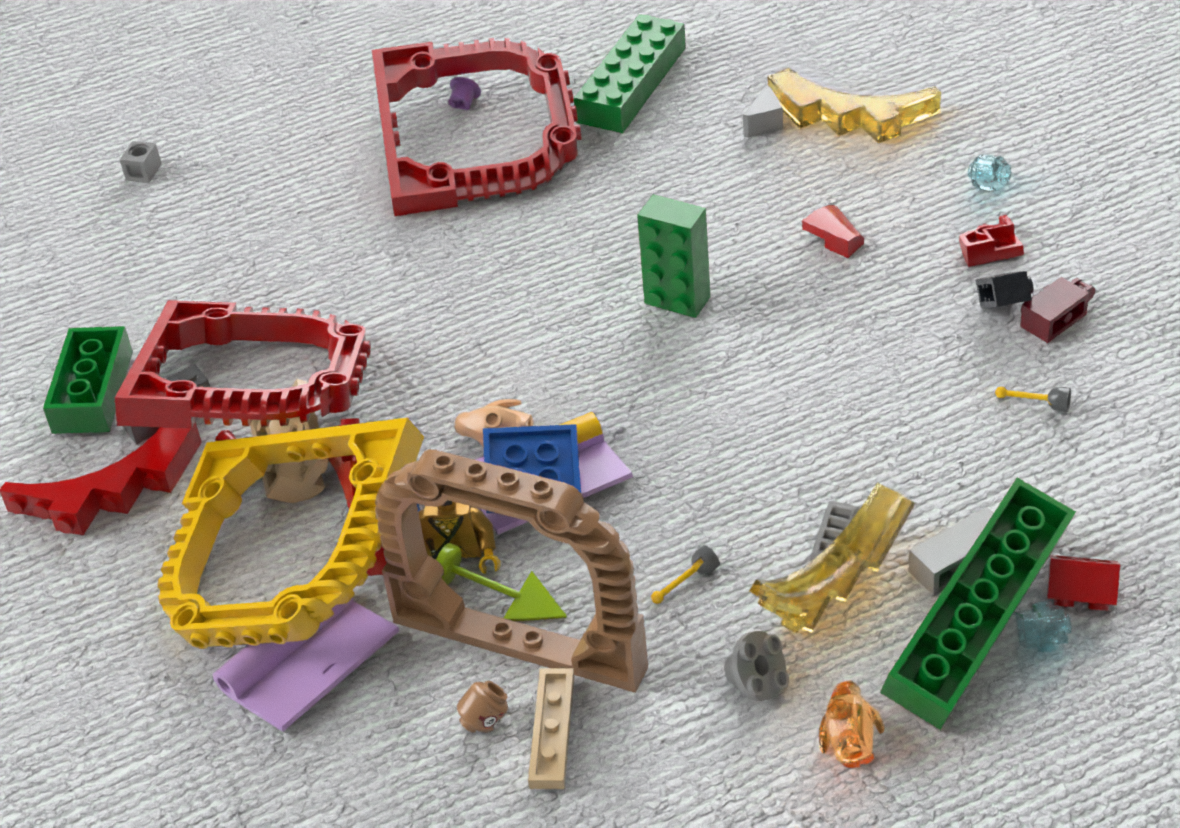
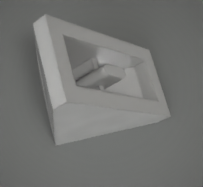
M765 86L743 114V134L745 137L783 129V107L771 87Z

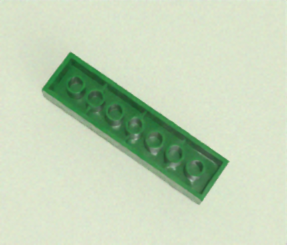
M1017 477L889 672L880 693L941 730L1065 533L1076 511Z

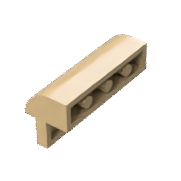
M296 379L292 387L303 385L307 382ZM315 412L311 413L309 421L300 423V418L297 417L291 418L288 426H280L279 420H271L268 427H261L260 420H252L250 425L253 437L319 429L318 417ZM328 458L268 465L264 476H262L267 498L287 503H296L315 497L325 488L321 473H324L328 467Z

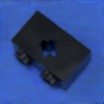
M1027 271L1009 272L975 279L980 308L1000 307L1032 300L1031 294L1034 291L1031 277L1027 276Z

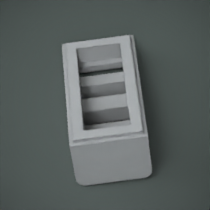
M829 501L810 556V563L842 569L860 524L859 507ZM822 549L837 551L838 554L825 552Z

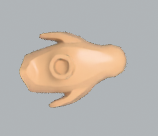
M503 399L491 402L484 407L470 412L458 414L455 419L454 428L456 433L471 437L483 446V428L533 426L534 422L531 414L508 409L509 407L521 405L520 400Z

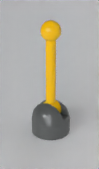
M1003 386L995 390V395L998 398L1010 396L1045 400L1053 410L1059 412H1068L1071 402V388L1056 387L1050 390L1048 395L1007 390Z
M706 545L699 548L692 555V567L661 591H654L651 595L652 602L655 604L662 603L666 594L695 572L708 574L718 568L720 561L715 552Z

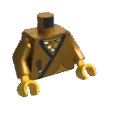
M447 500L444 505L438 507L425 506L424 510L418 511L428 556L436 559L442 548L446 544L452 543L460 548L461 558L481 557L482 552H484V557L479 562V569L483 574L487 573L485 563L488 559L494 562L495 572L500 569L501 561L493 554V550L496 549L493 525L480 509Z

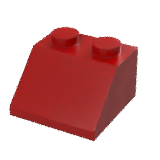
M1050 555L1047 599H1054L1053 605L1074 607V601L1087 602L1088 609L1108 611L1109 605H1117L1120 564L1118 561Z

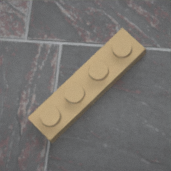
M574 668L539 669L528 775L529 789H565L575 679Z

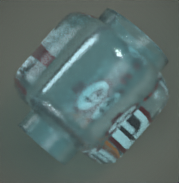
M980 154L969 165L968 177L976 189L999 191L1010 181L1011 167L1003 156Z

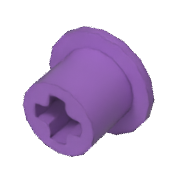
M454 77L450 81L452 93L448 102L453 108L469 110L473 99L480 97L481 88L471 79Z

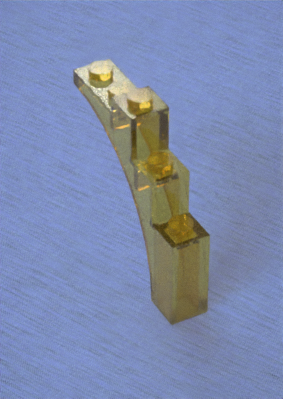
M791 68L767 76L768 87H771L781 103L783 113L799 128L823 120L838 136L863 128L879 144L900 136L901 127L940 113L941 90L936 86L898 95L872 96L850 94L819 86L801 77Z
M877 482L849 525L821 554L801 569L785 577L773 580L755 579L749 592L760 598L757 602L760 606L781 617L780 624L795 633H798L800 629L813 632L825 608L833 598L846 601L865 568L875 571L879 570L916 502Z

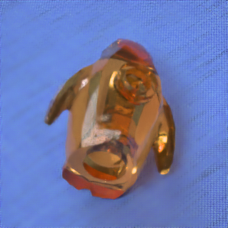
M852 680L843 681L835 686L827 704V711L819 727V747L822 754L827 753L831 741L836 759L847 768L860 767V764H868L874 759L872 750L874 725L880 734L885 729L879 712L871 703L863 698L860 687Z

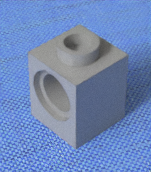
M131 142L120 158L126 181L150 183L161 166L156 143Z

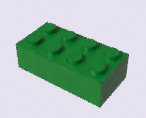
M652 194L637 214L644 304L697 318L711 297L706 208Z
M125 326L68 329L43 406L52 434L110 432L116 412L115 396L126 378L133 353Z

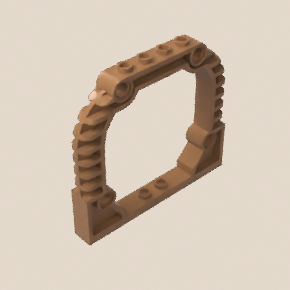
M433 449L426 450L418 461L406 464L399 471H395L387 477L375 499L376 519L379 521L378 529L381 534L384 557L387 561L382 573L393 623L548 668H574V675L636 693L649 667L644 615L638 613V605L636 603L637 592L635 589L636 581L633 561L630 559L627 545L619 540L618 532L610 524L599 521V512L584 503L583 496L578 489L564 482ZM447 500L529 521L544 536L569 544L586 563L593 584L596 613L581 640L466 608L463 598L454 592L442 579L444 574L442 565L427 555L417 504L438 507L444 505Z

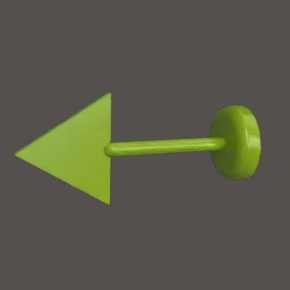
M452 543L446 544L436 558L443 567L444 574L442 579L447 585L452 582L457 574L515 598L503 617L504 619L530 621L567 618V615L533 571L530 572L520 591H517L459 567L462 553L457 545Z

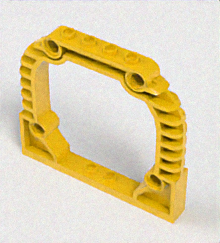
M407 417L207 442L181 503L189 512L181 517L180 524L182 529H178L175 532L174 540L176 543L169 547L167 552L169 561H165L162 564L161 572L163 576L158 579L157 586L160 590L158 595L159 603L165 614L170 618V626L189 644L199 649H206L212 646L232 647L233 645L245 644L257 646L261 643L285 644L286 642L303 641L312 637L317 632L321 622L334 616L331 608L338 604L348 603L355 596L353 589L356 586L363 585L367 580L368 574L366 572L375 565V551L380 550L382 545L381 534L378 529L379 521L376 519L375 514L377 493L390 474L399 471L406 464L417 460L424 439L423 434ZM355 455L357 463L350 471L349 480L356 487V491L338 543L325 567L308 584L288 587L278 593L272 601L211 606L202 596L197 594L201 575L224 519L235 514L241 506V495L254 482L264 476L268 465Z

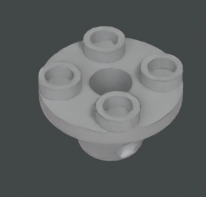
M763 631L746 633L738 639L733 653L725 661L724 671L726 678L735 688L740 689L745 696L752 700L764 701L774 698L781 689H785L789 684V675L786 671L780 638Z

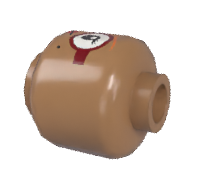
M489 680L485 681V683H473L457 704V711L461 717L459 719L460 724L472 733L476 731L483 733L491 732L508 711L507 694L505 691Z

